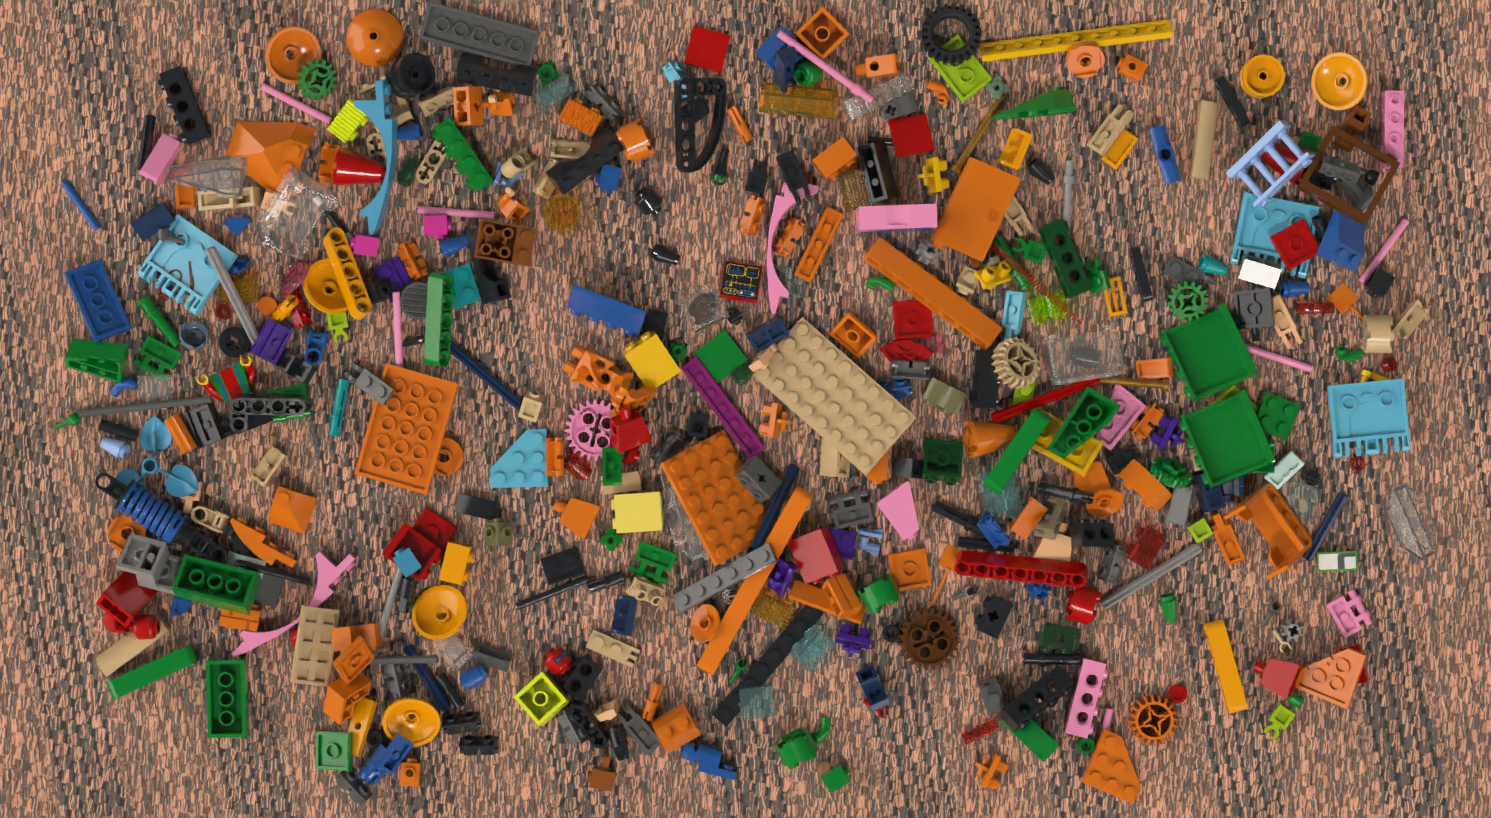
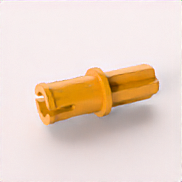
M289 295L283 303H280L277 306V310L271 316L273 321L280 324L285 317L291 315L292 309L298 304V298L296 297L292 302L291 300L295 296Z

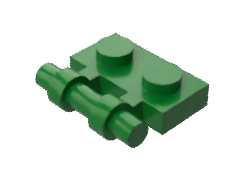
M148 335L139 351L145 355V358L141 360L137 357L134 365L140 367L139 369L143 372L148 371L155 375V378L158 380L163 379L168 382L171 375L165 372L166 368L175 370L183 353ZM152 359L161 364L159 369L150 364Z
M306 384L267 391V394H300L306 398L307 403L309 402ZM280 401L273 403L276 408L283 407V403ZM295 402L296 408H300L299 402ZM307 408L301 415H272L273 423H285L287 420L296 418L301 420L312 414L311 409Z
M641 541L634 558L641 561L640 567L632 564L630 572L637 574L636 576L641 578L644 576L652 579L657 584L658 582L666 584L668 577L661 575L662 571L671 572L677 554ZM649 564L657 567L656 573L645 569L646 565Z

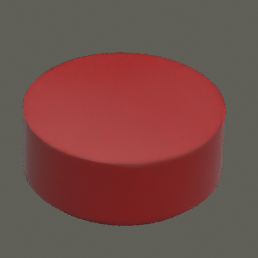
M1174 684L1168 689L1167 695L1171 702L1180 704L1186 700L1187 690L1180 684Z

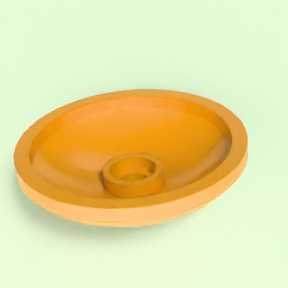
M1343 52L1329 54L1322 58L1314 68L1311 79L1312 90L1316 99L1329 109L1346 110L1352 108L1362 100L1368 86L1367 71L1362 62L1351 54ZM1342 78L1346 79L1345 85L1341 82Z
M322 259L312 264L306 271L303 279V289L308 301L324 313L340 314L348 311L330 260Z
M438 585L429 588L419 596L414 604L412 621L415 629L423 637L431 640H442L452 636L465 622L468 609L465 597L458 589L449 585Z
M407 697L399 699L388 706L384 712L382 724L384 732L391 740L398 733L414 744L413 747L424 745L436 737L440 729L441 720L439 712L430 702L421 698Z

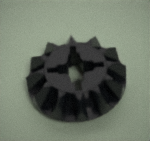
M229 327L221 333L219 346L225 355L239 357L248 351L250 340L244 329ZM231 335L235 339L242 338L238 342L239 349H237V347H235L234 345L227 346L228 344H230V342H232Z

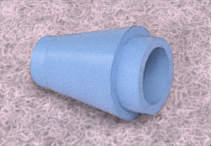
M104 437L100 443L101 448L118 459H125L130 452L131 446L127 444V441Z

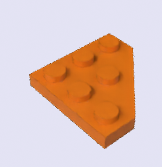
M1348 648L1303 667L1295 688L1348 709L1367 654Z
M1102 729L1081 782L1134 804L1141 785L1123 738L1120 735Z

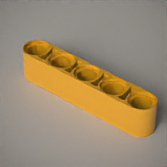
M333 227L323 238V244L349 313L354 319L361 320L370 312L372 304L344 231L341 228ZM331 236L335 237L337 241H334Z
M1223 619L1203 624L1228 714L1248 709Z

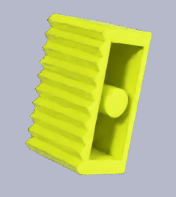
M354 98L348 99L327 128L344 143L353 142L359 135L357 130L360 126L364 127L370 120L367 115L354 107Z

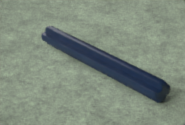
M451 340V354L514 408L520 406L522 403L520 398Z
M789 464L781 481L782 484L778 487L751 543L753 549L756 550L764 545L799 472L797 465Z

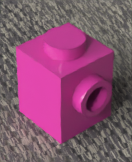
M447 215L424 216L425 236H433V239H444V235H449V231H452V220L448 219Z
M355 231L354 236L350 238L349 246L354 254L376 257L380 238L378 235L369 236V233Z

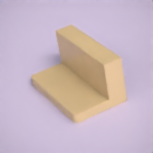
M822 438L820 475L849 478L850 461Z
M639 471L622 473V485L603 486L602 484L603 494L642 490Z

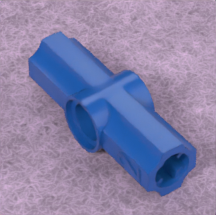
M1165 125L1149 129L1148 132L1155 151V158L1159 163L1165 185L1181 180L1174 157L1175 153L1171 147ZM1161 150H1167L1169 152V158L1167 160L1161 158Z

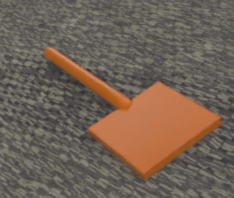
M1342 283L1327 300L1343 315L1350 308L1363 320V315L1353 306L1359 298Z
M947 544L938 565L947 569L930 603L931 608L936 602L949 571L955 572L956 555L961 550L950 544Z

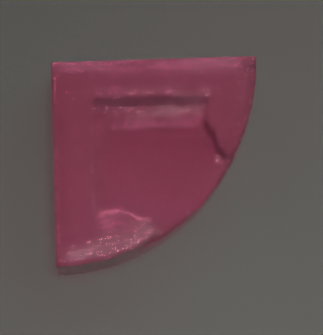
M942 335L923 340L925 346L937 354L947 353Z

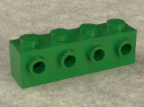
M450 117L432 128L434 131L432 135L438 143L442 142L445 147L443 151L449 159L453 158L456 163L454 167L460 175L464 174L467 179L465 183L471 191L475 190V192H478L493 182Z

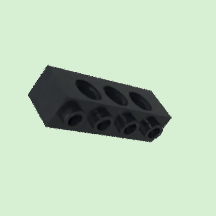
M178 66L160 73L161 79L158 82L162 91L165 90L168 95L165 99L169 108H173L175 115H173L175 124L182 129L183 133H180L183 143H187L188 146L192 147L212 139L184 68ZM179 84L181 86L180 93L173 94V86ZM183 102L188 103V110L185 112H181L179 109L180 104ZM190 120L196 122V126L192 130L187 128V123Z
M1058 665L1004 706L1000 717L1014 733L1019 729L1024 730L1032 719L1040 718L1044 714L1045 709L1054 707L1058 703V699L1062 696L1064 698L1073 691L1074 680ZM1049 687L1055 688L1056 691L1049 690ZM1034 698H1039L1042 702H1037ZM1020 709H1025L1028 713H1022Z

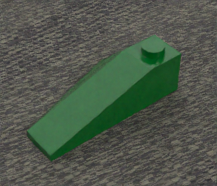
M1087 386L1047 449L1065 459L1108 425L1121 405Z

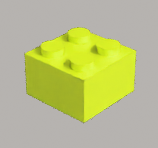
M543 671L514 696L515 700L538 726H544L571 701L550 675Z

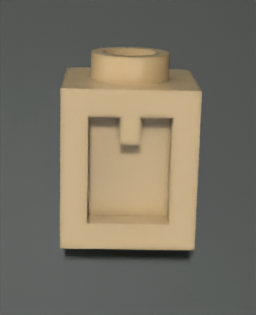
M964 266L955 284V287L958 288L957 292L965 296L974 293L979 279L974 276L976 270Z
M527 389L518 417L537 422L545 395L537 390Z

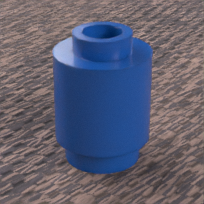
M481 663L479 665L475 664L460 673L461 678L459 680L464 688L468 687L471 690L486 681L489 675Z

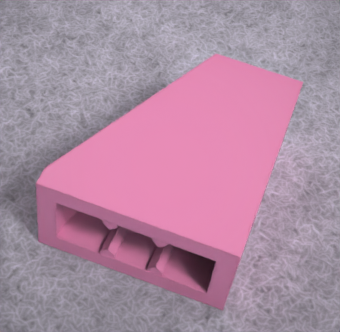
M171 133L168 136L162 134L139 174L163 185L183 144L179 142V137Z
M905 481L876 502V504L902 540L907 539L910 541L918 535L916 531L919 530L911 486L908 481Z

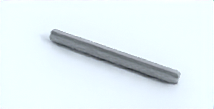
M209 247L206 249V254L253 346L259 333L216 247Z
M1197 543L1193 544L1100 601L1103 608H1110L1202 552L1201 547Z

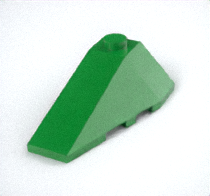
M1053 87L1052 91L992 116V120L1064 115L1075 111V105L1070 90H1064V87Z

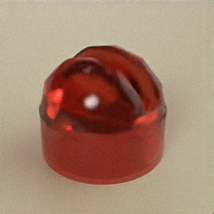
M220 304L217 306L215 314L221 320H228L232 316V310L228 305ZM223 309L227 312L226 315L221 312Z
M1387 356L1381 360L1380 367L1385 372H1391L1396 370L1397 362L1393 356Z
M1353 457L1349 462V467L1355 472H1360L1365 468V461L1361 457ZM1358 459H1359V460H1361V462H1360L1359 468L1356 469V466H1357V463H1358Z

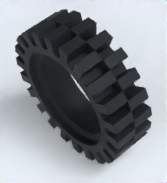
M951 3V6L943 4V7L940 8L938 6L935 8V11H931L924 20L921 32L924 50L929 53L928 56L931 59L934 57L936 62L942 61L943 65L951 63V66H953L957 62L962 64L964 60L968 61L972 55L974 56L979 48L981 40L980 22L976 20L977 16L971 14L969 8L965 10L963 5L957 7L955 3ZM950 18L964 23L969 32L967 43L962 48L952 51L941 48L933 36L936 25Z

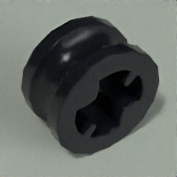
M888 625L883 630V637L891 643L896 642L899 637L896 636L889 639L886 632L887 630L891 631L893 628L896 630L895 633L900 635V630L895 625Z

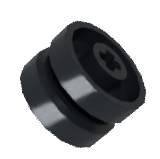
M417 52L392 60L386 69L385 77L388 79V84L391 85V92L397 97L407 99L425 94L431 90L435 83L436 74L431 60Z

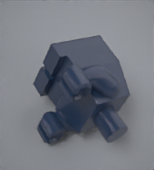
M1246 476L1238 477L1220 485L1224 502H1232L1233 496L1246 495Z

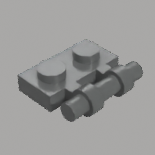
M854 489L850 493H837L836 496L829 497L830 505L838 503L839 509L832 510L836 529L874 521L870 502H861L862 497L868 496L866 489ZM855 499L856 505L845 507V501Z

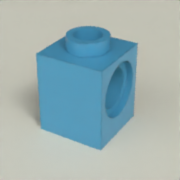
M402 547L394 553L395 557L393 560L406 578L422 568L409 548L405 550Z

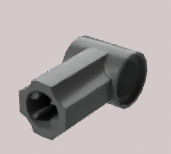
M1343 180L1338 183L1351 198L1353 205L1362 212L1369 207L1375 196L1371 190L1364 187L1359 181L1356 184L1347 183Z

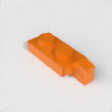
M1220 513L1212 514L1211 518L1214 525L1211 526V529L1226 565L1230 566L1244 560L1245 556L1231 524L1227 520L1223 521Z

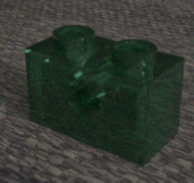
M1039 623L1037 647L1041 648L1043 652H1053V649L1061 650L1060 653L1072 654V651H1077L1079 628ZM1057 634L1063 638L1058 644L1053 640V637H1057Z

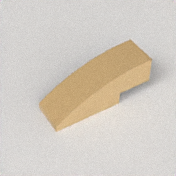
M260 187L228 188L197 192L199 211L261 206Z

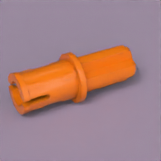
M733 106L729 108L727 112L735 126L733 128H736L742 143L744 144L754 139L746 124L747 120L744 121L738 107Z
M654 682L652 684L649 696L645 699L646 705L641 718L653 721L657 705H660L659 699L663 690L661 683Z

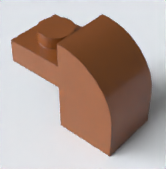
M1355 105L1345 117L1341 127L1346 129V133L1349 135L1359 136L1366 128L1372 113ZM1338 137L1335 138L1333 143L1349 153L1354 148V146Z

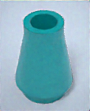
M1208 254L1202 255L1198 263V269L1204 273L1225 276L1228 265L1223 264Z

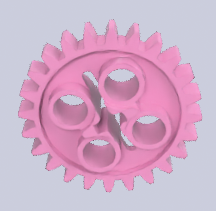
M594 399L593 405H591L587 400L585 407L581 403L579 404V411L573 408L574 416L568 415L572 421L565 422V424L570 426V429L564 430V432L570 433L566 440H572L569 447H576L574 453L581 451L580 458L586 454L588 461L592 456H594L595 461H598V457H602V448H613L611 445L610 428L606 429L602 425L604 418L611 419L613 417L612 410L610 409L612 403L604 406V400H602L599 405L597 400ZM591 413L594 416L592 424L584 422L583 417L585 414ZM600 413L601 419L598 429L601 430V433L596 434L594 446L591 447L593 431H590V429L595 427L597 416ZM581 432L589 434L588 442L583 443L579 440ZM604 436L608 439L606 447L598 445L597 440L599 437Z

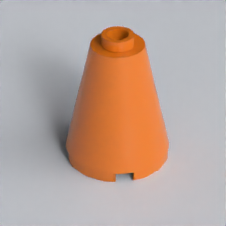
M973 420L965 421L963 428L967 427L966 433H963V443L966 454H971L969 458L972 459L1007 447L1018 433L1017 429L1007 424Z

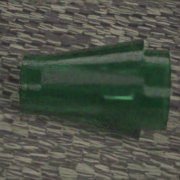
M407 157L406 162L396 176L398 184L405 187H411L414 184L418 161Z
M753 359L734 370V374L731 375V378L740 387L744 384L747 385L755 373L748 367L753 362Z

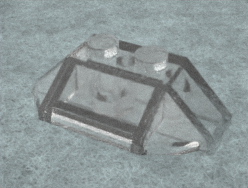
M1407 483L1395 487L1390 492L1386 508L1387 516L1400 546L1421 561L1436 554V529L1421 495L1409 487Z
M672 486L668 487L663 513L675 547L692 561L707 556L708 553Z

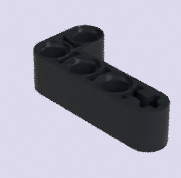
M236 394L230 403V428L238 434L245 432L248 427L249 415H301L306 409V398L300 394ZM242 401L245 406L237 408L234 402ZM261 401L264 407L257 408L254 406V402ZM280 401L283 403V407L276 408L273 403ZM295 402H299L300 408H296ZM240 419L245 425L242 427L236 426L234 421Z

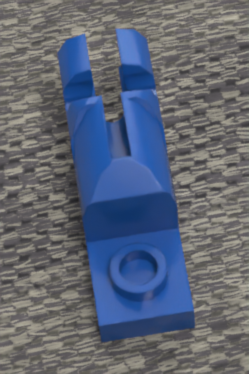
M397 733L388 747L382 744L379 745L374 754L366 761V767H362L357 775L374 786L380 781L385 772L391 776L414 744Z
M694 741L684 744L681 758L695 764L699 762L698 771L732 780L736 778L737 771L733 770V766L723 764L722 767L719 766L722 754L719 748L700 743L699 748L695 750Z

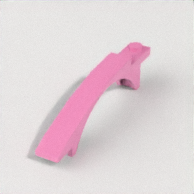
M786 182L783 183L781 191L784 196L776 195L769 226L767 277L769 302L773 315L777 313L780 298L788 299L790 294L779 280L772 259V243L776 228L786 212L796 204ZM808 184L807 187L810 195L817 194L819 187ZM803 188L796 191L800 200L806 198Z
M322 551L315 555L318 566V581L314 596L308 606L319 607L335 592L331 584L337 585L343 578L341 574L345 570L349 572L356 565L354 562L356 557L352 553H349L338 566ZM300 616L289 625L276 630L259 632L243 630L239 635L244 641L232 655L235 657L281 635L299 622Z

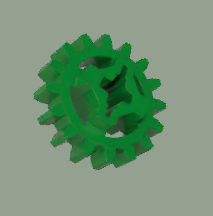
M314 58L313 63L310 60H306L307 65L301 64L302 71L296 72L300 75L299 78L295 79L296 82L300 83L297 89L302 90L301 94L303 96L307 95L308 99L312 100L314 97L315 100L319 101L320 96L326 99V93L333 94L331 88L337 87V85L333 84L334 81L338 80L337 77L333 76L336 70L330 69L332 64H326V61L323 59L319 62L317 58ZM316 67H322L324 71L319 72ZM314 87L317 92H312L308 88Z
M1184 279V284L1181 285L1178 281L1177 288L1171 287L1173 293H1168V298L1171 300L1167 301V305H1172L1169 311H1175V318L1180 315L1181 321H1184L1185 317H1188L1190 322L1193 316L1199 319V313L1205 314L1203 307L1208 308V303L1205 301L1209 300V296L1204 295L1207 290H1201V283L1196 286L1195 280H1192L1191 284H1189L1187 279ZM1198 294H1199L1200 297H1201V303H1200V304H1199L1198 301H1196V297H1197ZM1175 297L1180 300L1178 307L1175 304ZM1191 297V303H1185L1184 298L1189 299Z
M1164 457L1156 458L1150 467V473H1153V477L1157 478L1158 482H1164V485L1168 487L1186 488L1192 478V473L1188 472L1189 468H1185L1184 464H1179L1177 460L1169 457L1167 459Z

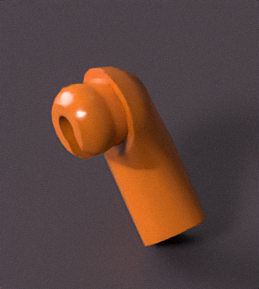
M930 79L926 88L935 91L938 103L945 105L949 101L947 87Z

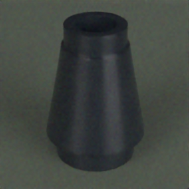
M1035 158L1026 168L1030 175L1046 185H1049L1055 179V176L1042 159Z
M656 243L650 258H653L656 262L676 266L680 255L662 243L660 245Z

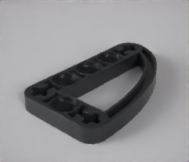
M681 78L674 84L676 167L681 173H692L701 169L710 160L718 145L723 129L727 100V86L722 78ZM698 82H702L704 85L702 92H699L697 89ZM710 85H719V89H710ZM694 96H715L710 134L703 151L696 159ZM683 101L688 104V109L685 112L681 108ZM684 120L688 123L686 131L682 129V122ZM684 140H687L689 143L687 150H684L682 147Z

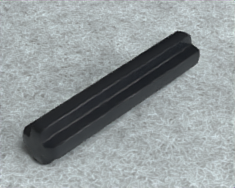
M145 115L137 170L139 171L151 154L156 116Z
M961 536L958 538V546L963 548L1012 553L1015 546L1014 542H1010L1006 546L999 544L997 549H994L988 539Z

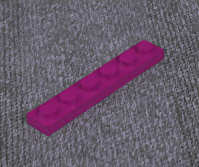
M697 357L681 368L748 458L750 459L765 449L763 444Z

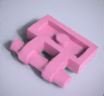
M1354 589L1347 592L1351 598L1350 600L1346 601L1345 597L1341 595L1326 604L1344 638L1362 629L1359 624L1360 621L1363 620L1366 626L1373 623L1369 610L1365 609L1361 602L1360 594L1357 595ZM1355 605L1359 612L1357 616L1354 615L1350 608Z

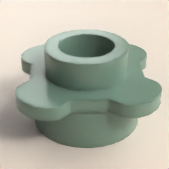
M996 76L994 81L986 85V90L993 94L994 99H999L1001 94L1009 90V86L1002 82L1000 76Z

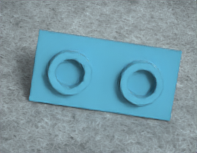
M676 59L669 61L662 68L664 70L663 74L670 83L681 78H691L687 76L683 65L676 61Z

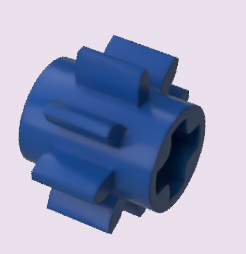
M1029 583V585H1026L1030 597L1033 598L1035 596L1037 600L1045 599L1049 595L1048 591L1052 590L1051 586L1047 584Z

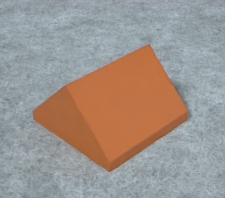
M850 311L829 333L833 339L856 359L878 337Z

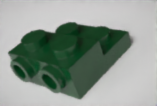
M925 438L922 479H926L925 482L930 484L937 483V481H945L946 485H956V482L960 483L963 442Z

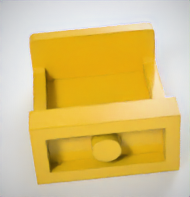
M655 331L645 332L641 335L640 340L635 343L630 342L624 347L625 350L622 351L646 388L653 385L657 388L681 372Z

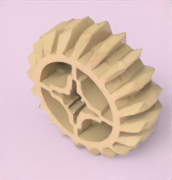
M1013 337L1005 339L993 350L995 354L991 357L994 360L991 365L996 368L994 372L999 375L997 379H1002L1003 384H1008L1009 388L1020 389L1029 386L1039 376L1037 372L1041 369L1038 366L1041 361L1036 358L1038 354H1035L1033 351L1035 347L1030 348V342H1024L1023 338Z

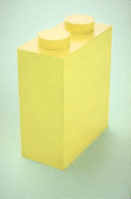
M661 491L615 494L614 499H611V508L615 510V518H612L613 529H616V533L664 530Z

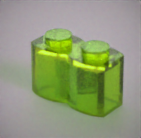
M1064 291L1054 293L1053 298L1057 296L1056 300L1059 298V302L1062 301V304L1065 303L1064 307L1067 306ZM1048 295L1029 299L1025 302L1030 323L1035 322V326L1046 324V319L1053 318L1054 321L1063 320L1068 311L1063 313L1066 308L1061 311L1063 305L1058 308L1060 303L1055 306L1057 301L1053 303L1054 299L1050 301L1051 297L1047 299Z

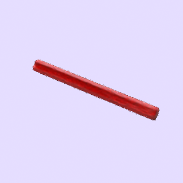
M1098 375L1090 376L991 414V418L994 423L1032 410L1035 407H1040L1083 391L1087 386L1091 388L1099 385L1100 379Z

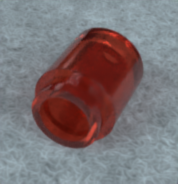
M570 454L565 458L564 469L581 481L589 478L592 469L578 454Z

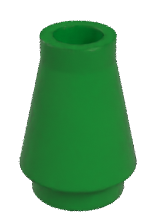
M1166 593L1160 595L1158 602L1166 622L1177 621V598L1175 594Z

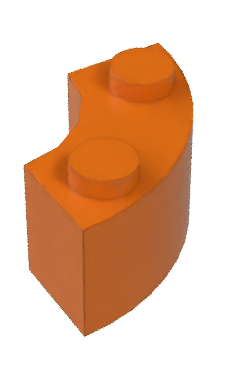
M1135 459L1118 475L1123 480L1121 484L1128 491L1132 489L1143 499L1141 503L1147 509L1152 507L1158 512L1172 497V494Z

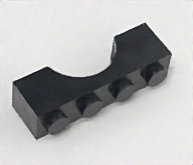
M462 53L458 63L456 81L532 96L538 68L519 64L512 69H496L484 63L481 56Z
M605 127L591 137V146L583 156L573 161H560L545 173L553 186L565 195L623 151L624 147L617 135Z
M479 226L466 229L482 305L511 298L508 281L496 272L493 261L474 257Z

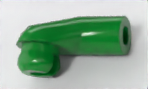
M1339 345L1335 351L1336 356L1346 363L1364 357L1361 348L1351 352L1345 346Z
M1294 691L1290 699H1285L1294 707L1301 706L1304 703L1303 697L1298 696Z

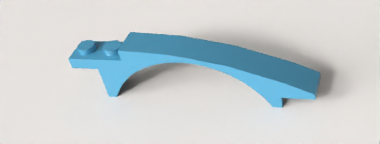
M388 79L375 81L376 99H359L354 101V107L367 115L379 130L387 155L386 174L381 189L376 197L360 211V217L368 216L369 236L378 234L382 225L393 187L397 158L398 118H390L392 104L389 103L391 85L388 84Z

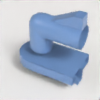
M497 161L495 176L491 183L493 187L497 185L502 174L501 165L503 163ZM522 172L513 178L502 176L499 185L512 188L524 173Z
M858 528V533L862 535L859 547L878 557L880 544L870 543L869 536L882 539L883 529Z

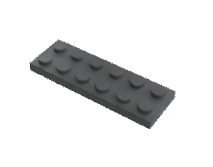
M429 1L419 39L516 66L520 64L531 67L540 32Z

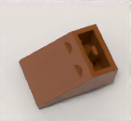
M480 219L474 257L530 267L536 228Z

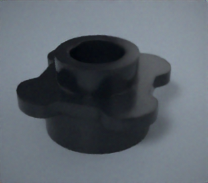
M736 307L725 310L726 318L731 324L737 326L741 323L740 320L743 319V316Z
M1306 470L1304 475L1301 476L1304 483L1310 486L1319 485V482L1322 481L1320 479L1321 475L1313 470Z

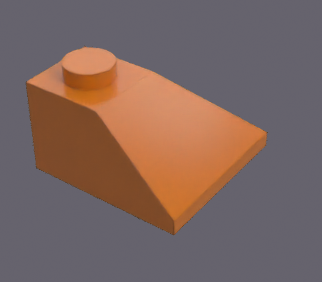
M278 486L268 522L305 534L317 498L284 486Z

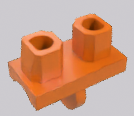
M772 403L763 405L762 415L770 416L769 423L761 422L760 433L766 434L767 437L779 438L780 431H785L786 424L792 425V421L787 420L788 413L783 412L784 404Z
M995 753L988 767L989 759L985 757L982 763L976 762L975 766L979 768L976 775L980 777L986 771L980 785L984 788L989 787L997 790L1001 780L994 777L993 774L995 770L1005 774L1009 764L1001 759L1000 755Z

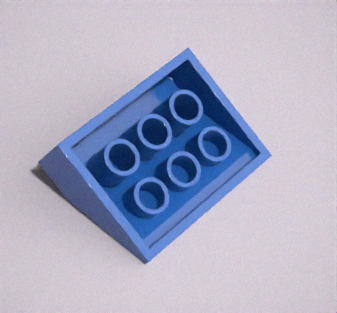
M574 284L567 308L571 309L570 313L581 316L583 313L588 315V320L599 323V320L607 322L606 327L614 330L620 327L625 329V334L633 337L635 334L640 335L648 314L643 310Z

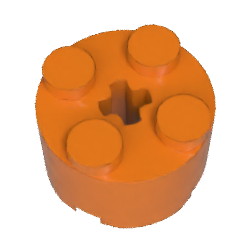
M641 118L620 127L619 131L616 132L619 141L623 142L626 147L624 153L627 159L635 163L656 154V150L652 149L655 146L647 127L643 128L641 123H644Z

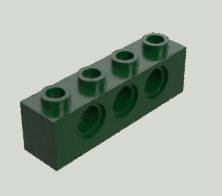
M1063 218L1037 227L1065 298H1073L1091 290V280L1084 273L1082 268L1084 263L1082 258L1076 253L1075 249H1077L1074 239H1071L1068 233L1070 231L1068 223ZM1057 235H1060L1062 238L1060 245H1057L1055 242ZM1065 252L1069 255V261L1067 263H1065L1062 259V256ZM1072 270L1076 273V279L1074 281H1072L1069 276Z

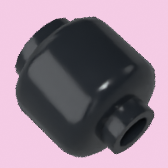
M643 187L635 194L634 204L644 215H656L662 209L663 199L654 188Z

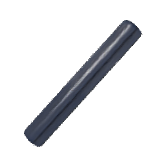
M1339 492L1312 538V546L1303 554V558L1311 562L1322 545L1348 498L1345 494Z
M412 644L403 648L406 656H419ZM412 663L441 711L448 710L451 704L444 696L424 663Z

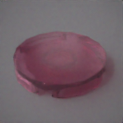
M303 259L292 263L287 269L289 270L288 274L282 275L279 289L285 294H289L298 288L308 274L309 263Z

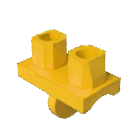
M938 157L925 159L926 166L922 167L923 174L917 175V178L923 179L924 186H928L929 194L941 192L943 189L949 188V179L940 178V171L947 170V161L938 159Z
M1002 261L994 266H987L974 273V276L980 280L982 288L989 290L1012 279V276L1009 274L1011 267L1006 261Z

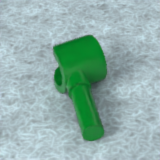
M74 413L53 427L57 430L68 423L74 427L81 421V418Z
M741 658L736 661L735 672L729 680L732 684L741 670L748 666V662H746L744 667L739 666Z

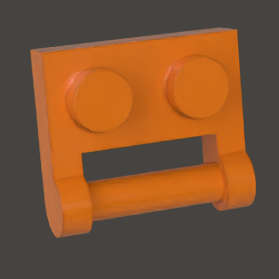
M654 385L647 388L643 386L637 391L630 389L620 406L627 404L630 406V410L635 409L637 412H640L658 391ZM616 407L612 410L613 417L619 415V410Z

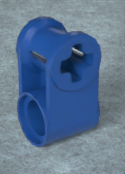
M309 328L304 355L308 364L318 366L323 362L329 331L319 332ZM312 352L319 354V359L316 362H311L309 359Z

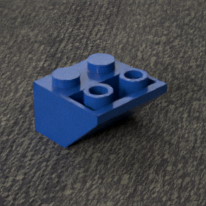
M782 25L755 52L774 74L776 51L791 47L776 36L778 32L782 30L799 42ZM796 50L795 53L798 56V61L794 64V70L799 63L809 60Z

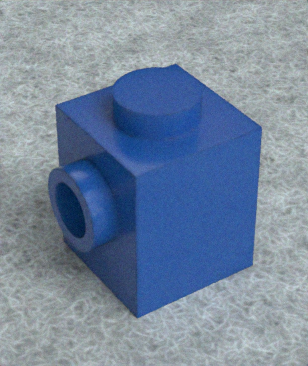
M604 164L601 172L597 171L595 182L598 183L601 192L612 194V191L617 192L622 168Z

